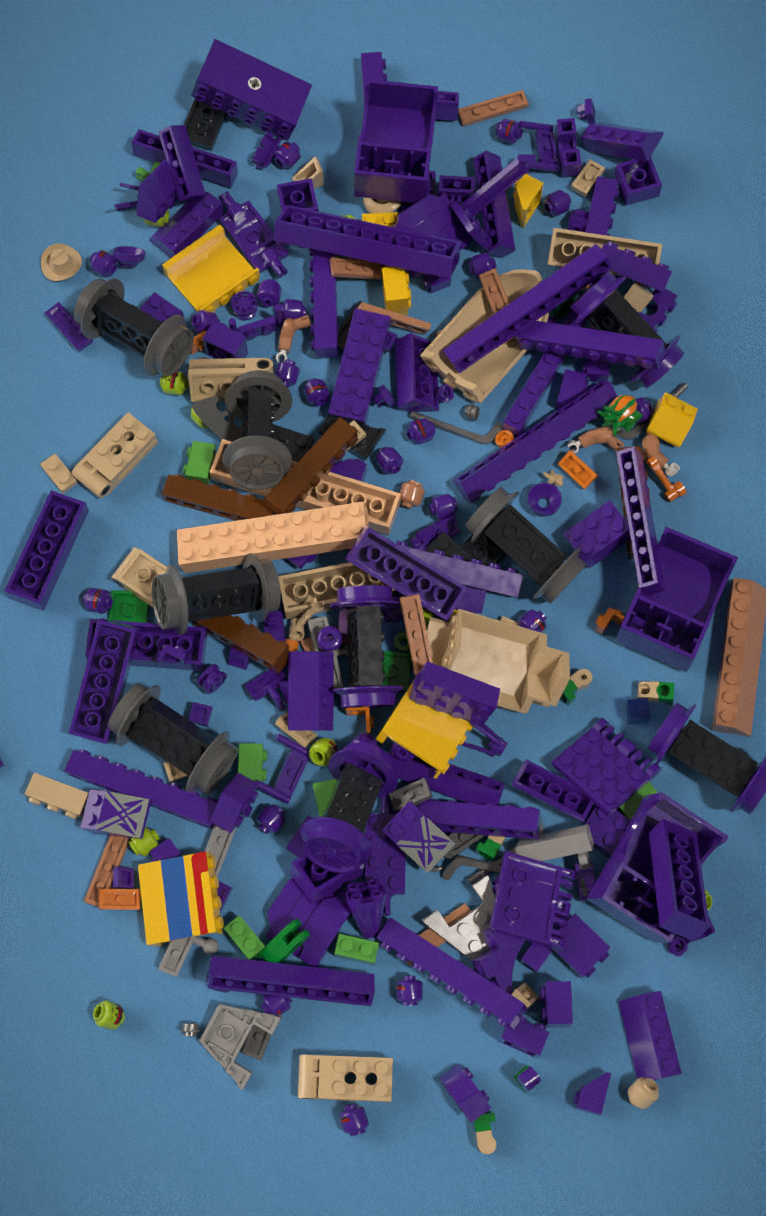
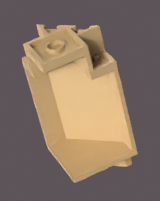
M458 609L456 616L453 615L450 622L433 617L429 619L427 635L433 664L500 688L497 704L499 707L527 714L532 703L548 708L550 705L556 707L570 679L569 653L547 647V634Z

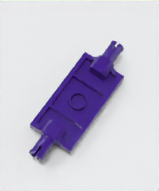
M228 191L224 192L225 195L222 193L219 199L226 206L227 212L219 218V221L255 269L258 268L260 273L272 267L279 278L283 277L282 274L285 276L288 270L281 263V260L289 256L288 251L281 242L274 241L275 234L251 202L248 200L240 204L235 202Z
M382 795L380 797V813L370 814L366 825V836L372 845V854L365 862V882L370 879H378L379 884L384 886L386 890L385 915L391 916V898L395 895H405L406 853L382 831L397 815L392 813L390 796L388 795L386 804V795Z

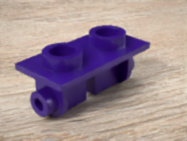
M270 132L264 134L260 142L264 149L258 147L252 157V162L256 165L255 169L266 168L270 165L272 156L279 148L281 138L274 139V135Z

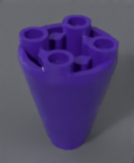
M378 879L348 884L345 898L360 932L365 938L376 937L379 934L386 898L384 886L379 884Z

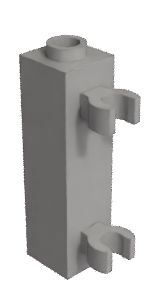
M588 824L539 835L538 840L519 839L517 847H515V853L538 861L578 854L580 865L589 864L588 851H592L594 841Z

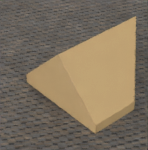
M314 156L292 177L293 181L312 178L314 188L324 186L323 171L318 158Z
M636 282L625 294L624 298L637 312H642L653 298V295L644 284Z

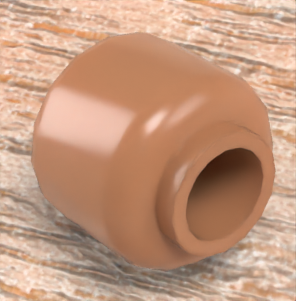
M413 480L404 482L399 491L401 494V505L412 509L413 506H420L425 494V490L422 488L423 485Z

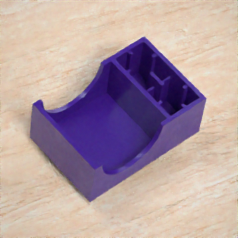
M366 79L361 135H359L354 170V197L416 203L427 195L438 86Z
M665 527L658 543L666 591L647 596L638 587L615 641L687 672L695 659L711 622L713 612L738 557Z
M660 792L644 796L589 893L587 900L650 941L671 943L676 933L661 928L659 924L649 837L650 831L662 819H665L696 832L701 866L718 846L727 841L729 836Z

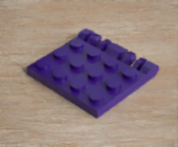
M601 718L588 732L553 759L551 765L609 816L658 775L661 767L656 763L652 764L653 760L647 758L640 766H637L635 763L642 758L644 752L641 750L636 752L637 746L626 738L622 741L624 737L622 733L617 734L609 741L607 738L614 732L615 727L609 726L610 723Z
M505 851L503 853L489 930L541 944L553 950L563 951L566 933L553 929V925L562 928L568 926V921L564 919L569 918L571 903L566 901H572V895L559 891V888L574 889L573 882H575L576 872Z

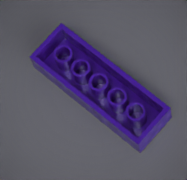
M354 309L328 411L329 416L341 417L351 422L355 421L360 425L367 423L391 327V316Z
M52 490L50 491L4 590L9 599L44 611L89 512L86 502Z
M368 526L364 527L345 558L350 563L405 596L419 594L421 605L448 621L468 588Z
M104 618L98 619L69 734L104 744L111 741L113 732L108 728L109 720L122 699L140 628Z
M90 619L85 651L87 660L98 619ZM115 621L140 628L131 666L204 671L208 637L206 628L187 626L185 634L178 635L174 629H161L159 624ZM165 644L174 648L179 646L186 650L185 653H187L189 659L186 665L167 658L164 666L160 667L157 663L156 655L159 649H163Z
M662 819L649 833L659 924L665 930L696 941L710 927L697 833Z

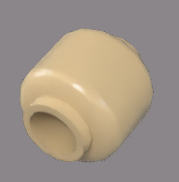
M641 1077L637 1079L628 1089L630 1103L640 1109L650 1107L659 1097L657 1083L651 1078Z

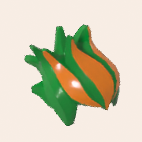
M620 395L609 406H604L605 411H598L606 420L602 426L613 425V436H616L617 432L622 428L629 432L635 422L642 417V414L636 410V398Z

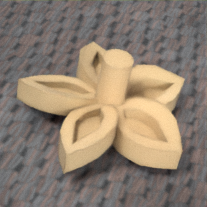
M553 469L550 474L543 473L545 477L549 478L548 483H554L562 487L564 476L555 474Z

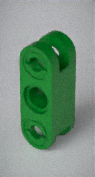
M297 918L272 939L257 954L259 960L265 958L267 962L283 963L311 934L308 930L299 933L297 929L302 925V922Z

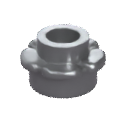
M472 403L466 407L465 417L470 422L472 420L477 421L480 408Z
M197 1023L183 1024L182 1030H180V1032H184V1036H197V1032L201 1031Z

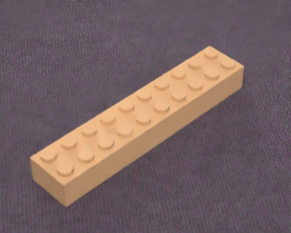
M222 439L210 470L212 481L266 497L277 485L264 490H251L233 481L223 465V453L232 442ZM292 460V464H291V467H290L289 471H290L298 462ZM329 472L320 478L321 481L315 488L312 487L308 491V496L305 500L299 501L296 504V507L311 510L364 502L368 510L369 528L389 535L401 503V494Z
M364 502L180 529L177 530L178 565L184 573L243 565L244 559L249 553L255 554L259 560H278L352 549L364 527H369L368 510Z

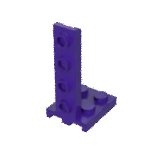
M518 158L461 205L457 201L451 204L467 232L485 250L491 246L487 240L489 236L484 229L481 230L480 227L482 225L478 219L473 217L527 173L526 167Z

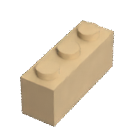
M34 773L24 795L29 799L28 802L39 806L40 803L47 805L46 809L56 813L60 810L65 812L66 817L75 820L76 817L83 818L89 793Z

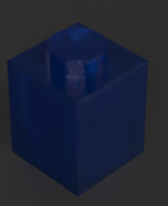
M648 698L630 699L627 701L625 707L628 724L648 722L651 717Z

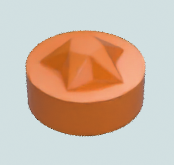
M503 430L496 435L495 442L499 448H502L515 438L510 431Z

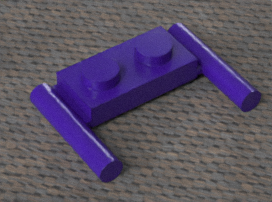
M520 121V128L537 130L535 139L539 162L526 161L525 167L558 172L560 166L558 165L553 132L554 126Z
M280 304L274 306V317L261 319L238 328L236 320L230 318L228 321L229 328L243 333L246 340H253L263 334L269 335L276 331V326H283L282 307Z
M278 733L275 740L292 750L289 751L273 787L258 779L255 782L259 784L258 789L288 804L310 756L308 748Z

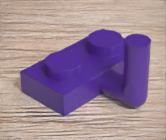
M269 670L244 685L255 702L270 694L278 710L283 711L285 709V705L276 691L280 687L279 682L286 679L282 671L278 674L273 670Z

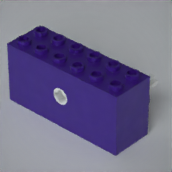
M214 39L191 96L199 102L211 105L214 109L226 112L231 117L243 120L246 124L254 125L264 132H270L277 138L288 141L296 127L312 84Z

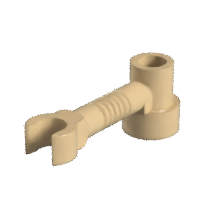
M317 597L313 598L310 607L300 618L290 620L289 637L291 640L300 641L304 638V624L314 613L324 609V600L317 604Z

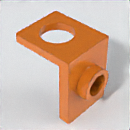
M369 707L346 708V716L366 715V731L371 735L370 728L374 727V716H370Z

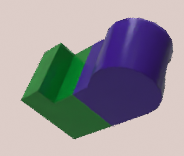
M528 1065L513 1076L525 1094L542 1081L536 1071Z

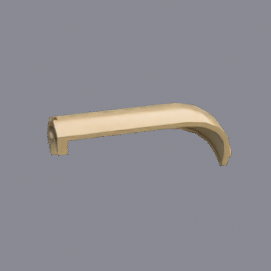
M512 270L499 275L509 303L542 281L540 273L535 270ZM483 287L475 293L420 355L421 359L433 373L437 371L444 378L443 382L446 385L450 386L453 390L455 388L464 392V397L478 403L483 402L527 351L519 347L517 340H514L507 344L503 343L460 374L450 363L443 350L494 315ZM549 312L536 321L547 322Z

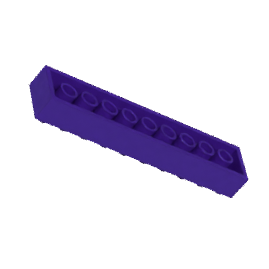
M286 205L275 221L274 241H279L282 244H293L300 248L307 247L319 252L325 251L334 255L348 256L352 259L367 260L370 263H381L388 267L395 266L407 271L413 270L422 274L437 275L440 278H451L460 258V241Z

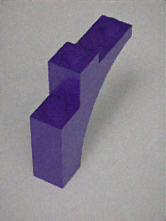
M487 928L483 931L484 939L491 950L471 960L473 971L511 995L513 993L512 975L514 963L525 940Z

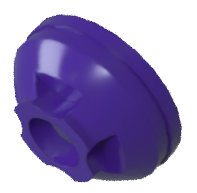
M132 246L113 248V257L123 267H136L145 259L146 251L144 249Z
M536 484L528 493V506L536 515L545 517L553 515L561 506V493L553 484ZM546 499L549 501V506L542 508L539 506L538 501Z

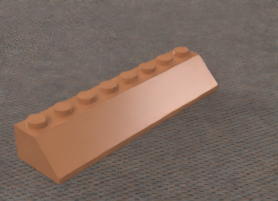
M733 578L730 584L712 722V731L751 737L766 616V588L752 580Z

